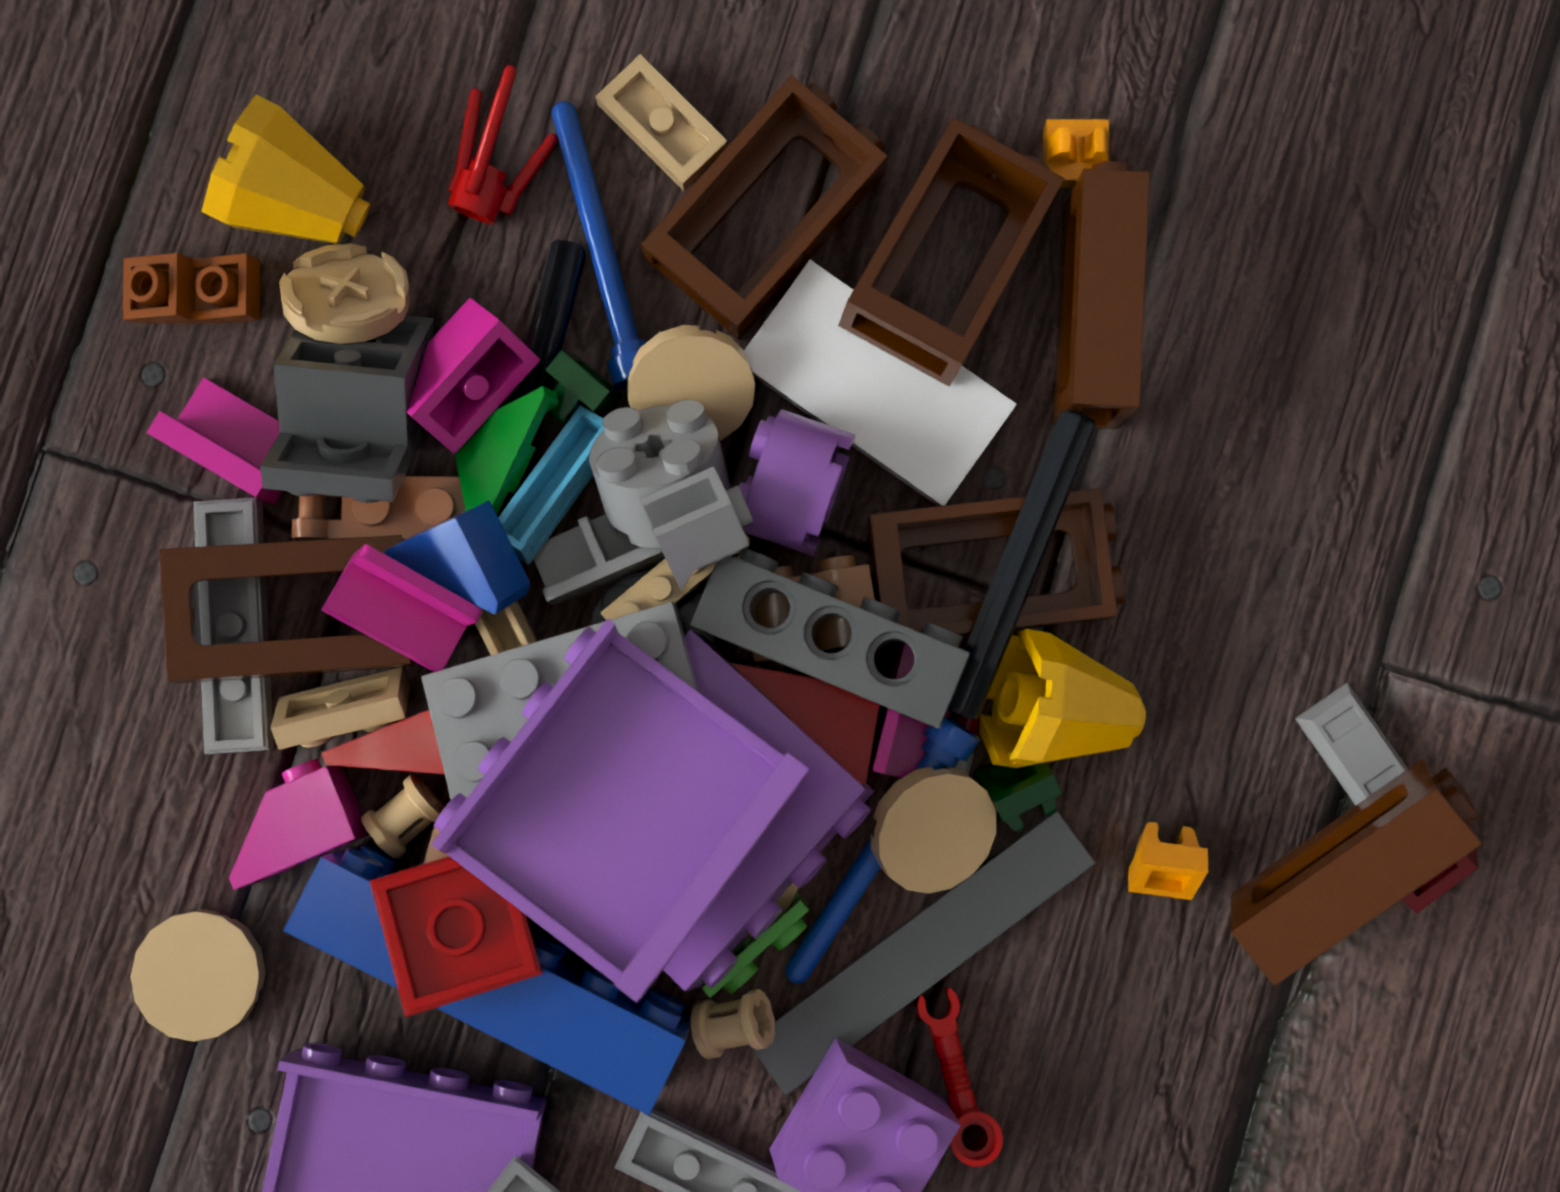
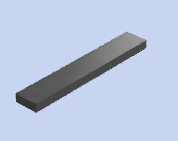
M1057 811L1048 817L1045 816L982 863L972 876L952 889L946 890L776 1017L774 1042L764 1049L756 1050L753 1047L751 1049L786 1096L813 1076L835 1037L853 1046L1096 864Z

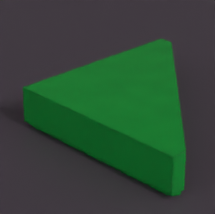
M542 386L495 410L455 453L465 511L490 500L496 515H498L508 492L515 494L536 447L531 446V443L547 411L558 405L559 401L556 392Z

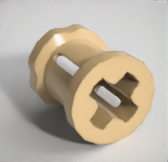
M414 774L409 775L403 781L404 789L378 811L368 810L361 816L362 824L369 835L384 852L394 859L403 856L407 852L406 844L432 822H435L445 808L432 789Z
M756 989L748 991L739 1000L719 1004L711 999L697 1001L691 1012V1032L696 1049L701 1056L706 1059L721 1057L725 1049L745 1045H750L756 1050L767 1048L769 1044L774 1042L775 1018L768 997L763 991Z

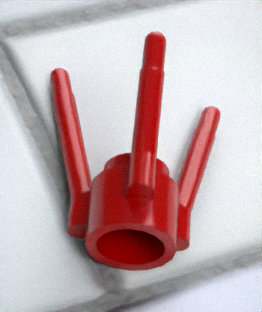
M507 65L503 71L475 160L471 159L480 115L482 92L478 88H473L470 91L456 168L447 190L451 193L447 203L450 208L469 218L489 225H494L499 212L512 216L519 196L559 141L556 134H549L508 188L503 185L507 175L489 165L517 73L513 65Z

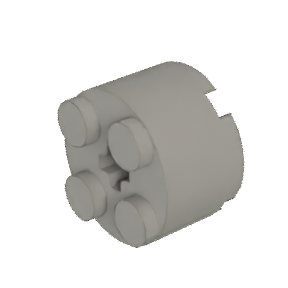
M682 400L673 405L650 407L639 411L630 407L616 409L604 417L602 421L604 430L596 438L590 450V465L610 528L616 535L618 530L628 534L630 543L640 547L660 548L652 530L653 527L640 501L641 498L713 466L725 490L731 488L717 427L712 419L705 414L703 404L696 400Z

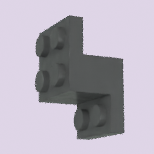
M406 315L400 324L385 335L366 342L347 344L314 340L295 330L273 364L280 433L260 466L263 489L288 491L297 496L320 494L350 497L364 503L378 501L394 502L424 436L423 427L407 413V408L426 345L435 336L434 318Z

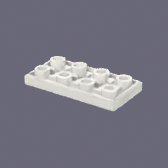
M809 260L744 350L747 354L753 376L814 420L856 434L854 444L852 445L855 449L936 506H945L1017 404L963 366H961L950 387L839 327L838 324L853 289L812 260Z

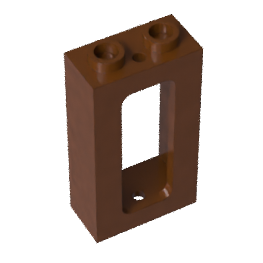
M790 75L641 243L646 262L738 340L741 339L874 188L885 173L888 156L883 152L885 148L879 137L861 123H857L853 127L835 112L837 110L835 102L822 88L814 83H809L806 87L793 75ZM795 140H804L835 165L840 175L742 288L735 292L692 254L789 144Z
M953 117L850 295L838 326L950 387L1065 178L1052 172L1042 160L1029 155H1021L999 143L987 130L979 126L967 125ZM956 186H965L1002 206L1006 211L1007 217L948 325L944 327L893 299L891 296L951 190Z
M1106 161L1094 164L1091 169L1084 168L1063 206L1053 426H1055L1059 414L1066 410L1080 412L1096 422V429L1115 430L1140 407L1150 172L1131 171V166L1127 163Z
M1101 488L1070 491L1054 530L1064 532L1070 538L1076 579L1074 588L1069 592L1028 596L1014 630L1100 621L1118 616L1116 604L1124 603V580L1120 567H1111L1108 541H1115L1116 519L1112 504H1103ZM1026 496L870 514L867 525L876 601L900 611L897 623L920 633L925 622H928L960 636H970L983 602L924 609L908 608L901 551L907 548L1010 537ZM893 642L887 645L900 644V642Z
M402 535L159 549L166 681L181 684L412 667L411 659L365 634L202 645L198 582L343 572L353 553L363 545H369L384 554L386 549L403 541Z
M1421 759L1232 892L1231 933L1275 986L1482 845L1472 825L1481 816L1470 803L1472 800L1446 768L1435 775L1426 762Z

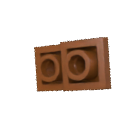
M179 253L124 258L123 320L133 323L158 324L260 321L261 259L247 253L191 259Z

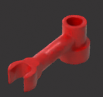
M946 987L945 994L949 1007L944 1016L940 1018L931 1017L927 1012L926 1002L922 995L916 998L915 1008L919 1018L928 1024L937 1057L940 1059L939 1065L942 1066L941 1071L943 1072V1078H945L944 1084L947 1085L945 1088L948 1091L947 1096L950 1107L961 1125L949 1148L964 1164L972 1167H982L993 1162L1000 1154L1003 1145V1135L996 1120L987 1113L980 1111L976 1104L973 1089L970 1087L971 1081L968 1080V1070L965 1068L966 1062L963 1061L965 1058L962 1055L963 1051L958 1035L956 1018L960 1011V1002L956 993L951 988ZM971 1124H978L980 1128L979 1139L972 1145H964L962 1143L963 1130Z

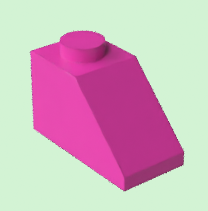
M469 298L427 343L407 413L455 455L539 363L540 359L497 317Z
M314 759L281 773L285 784L265 792L229 876L233 890L256 884L369 836V833L362 824V812L343 766L333 765L322 768L319 759Z

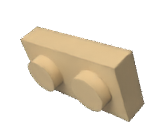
M641 54L595 96L598 106L683 191L698 179L728 146V141Z
M403 667L279 697L270 727L278 749L281 750L297 745L307 748L316 747L327 743L338 735L362 729L366 732H374L394 724L398 720L406 719L410 687Z

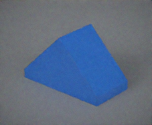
M490 500L425 529L386 549L384 553L463 599L493 614L499 613L527 595L530 587V581Z

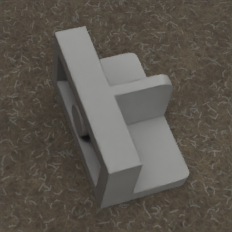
M605 514L593 520H590L587 516L578 519L579 526L547 539L533 560L545 585V589L542 591L546 601L558 607L616 582L627 575L660 563L665 559L661 548H644L631 544L628 534L619 530L616 535L610 528Z

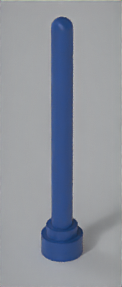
M560 101L553 107L552 117L615 346L610 349L612 359L607 362L613 388L616 390H627L629 372L633 367L632 361L639 348L646 343V340L639 339L576 108L568 101Z
M946 716L941 730L929 725L924 730L923 734L928 738L921 748L926 752L914 770L930 766L935 770L946 769L947 766L955 768L960 759L963 761L968 760L981 739L955 720ZM871 837L787 963L785 975L790 982L801 984L810 977L880 870V866L871 850Z

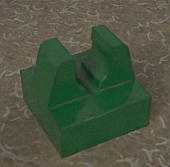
M561 350L546 368V371L560 382L554 390L557 393L558 405L547 412L561 424L567 423L580 405L586 409L589 407L594 412L608 414L623 395L575 354Z
M991 762L974 771L980 785L987 790L996 812L1002 821L1006 822L1013 831L1024 829L1020 814L1040 805L1047 817L1056 812V796L1062 793L1054 773L1046 763L1011 768L993 765Z

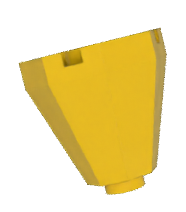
M255 94L234 123L227 138V141L233 143L227 158L224 159L219 156L214 166L201 212L238 229L340 244L345 234L356 238L371 207V203L362 199L365 186L285 110Z
M1024 629L1018 632L1020 637L1012 635L987 696V699L993 700L992 716L980 714L979 733L993 765L1020 768L1130 747L1134 738L1138 737L1142 732L1146 720L1145 706L1133 683L1051 633Z

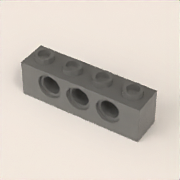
M746 548L741 550L738 558L730 555L716 562L690 626L941 730L970 659L969 652L959 649L962 636L928 622H925L921 633L897 623L900 611L866 597L863 598L860 607L835 598L839 590L837 585L805 572L802 573L798 583L775 574L779 562ZM772 593L786 595L790 604L787 619L777 627H763L757 618L759 602L765 596ZM835 617L847 620L852 630L851 640L847 647L837 653L823 652L819 648L816 638L820 625L827 619ZM893 642L906 644L914 653V664L911 671L899 679H889L882 676L877 667L879 652L884 646Z

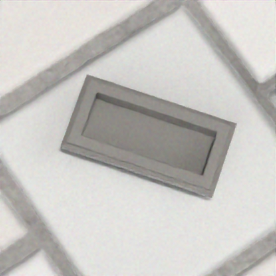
M1348 683L1343 684L1294 718L1355 806L1408 769Z

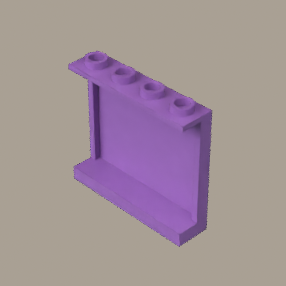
M606 619L597 632L588 627L574 641L564 658L571 665L555 686L545 682L531 696L521 713L528 720L510 742L505 737H502L488 751L478 767V771L484 774V777L470 795L465 797L463 794L458 793L445 806L434 823V827L440 833L431 845L462 865L615 983L614 985L635 1002H639L807 776L809 768L788 752L782 755L619 634L616 625L609 619Z
M691 629L685 635L700 694L782 755L788 752L807 766L809 771L745 858V862H742L663 969L684 991L701 987L704 982L710 988H713L731 971L738 961V958L732 951L748 933L756 939L771 926L783 910L776 901L792 883L801 889L819 872L827 861L820 852L837 833L846 839L860 826L871 812L865 801L874 792L867 784H863L728 662L722 656L724 653L711 641Z
M306 1043L303 1045L302 1050L296 1049L279 1061L277 1071L287 1072L262 1192H487L515 1155L519 1156L532 1168L534 1167L547 1098L532 1095L533 1087L527 1084L509 1080H497L494 1082V1087L469 1083V1074L450 1068H432L430 1075L405 1070V1061L389 1056L371 1055L367 1057L366 1062L342 1058L343 1050L341 1048L322 1043Z

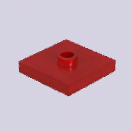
M450 856L370 880L405 1017L544 974L528 916Z

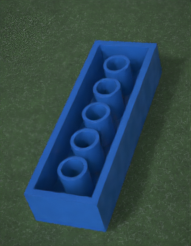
M362 844L360 850L347 848L340 852L321 856L283 931L397 988L370 880L400 872L394 868L398 860L392 858L383 850L367 844ZM535 930L533 937L543 969V975L437 1008L647 1115H650L685 1044L691 1026V1017L682 1013L685 1004L679 999L661 990L651 988L648 995L645 994L639 1002H635L618 989L613 981L591 964L588 966L566 955L569 948L554 936L539 930Z

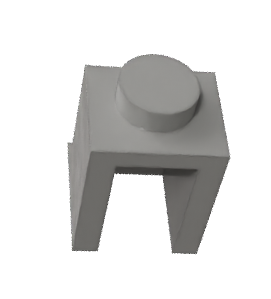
M714 466L640 499L653 527L654 535L681 591L694 570L704 568L750 546L742 527L754 522L738 485L725 490Z

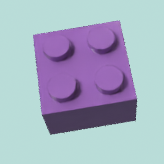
M835 1037L769 1150L778 1179L801 1192H922L961 1125L945 1098Z

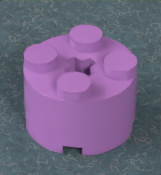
M783 409L780 410L776 418L768 416L766 421L761 420L749 452L750 458L759 460L754 477L749 475L746 483L741 482L739 485V489L754 521L742 527L744 533L814 557L821 539L810 534L819 537L823 522H828L850 457L838 453L839 447L849 450L854 444L856 434Z

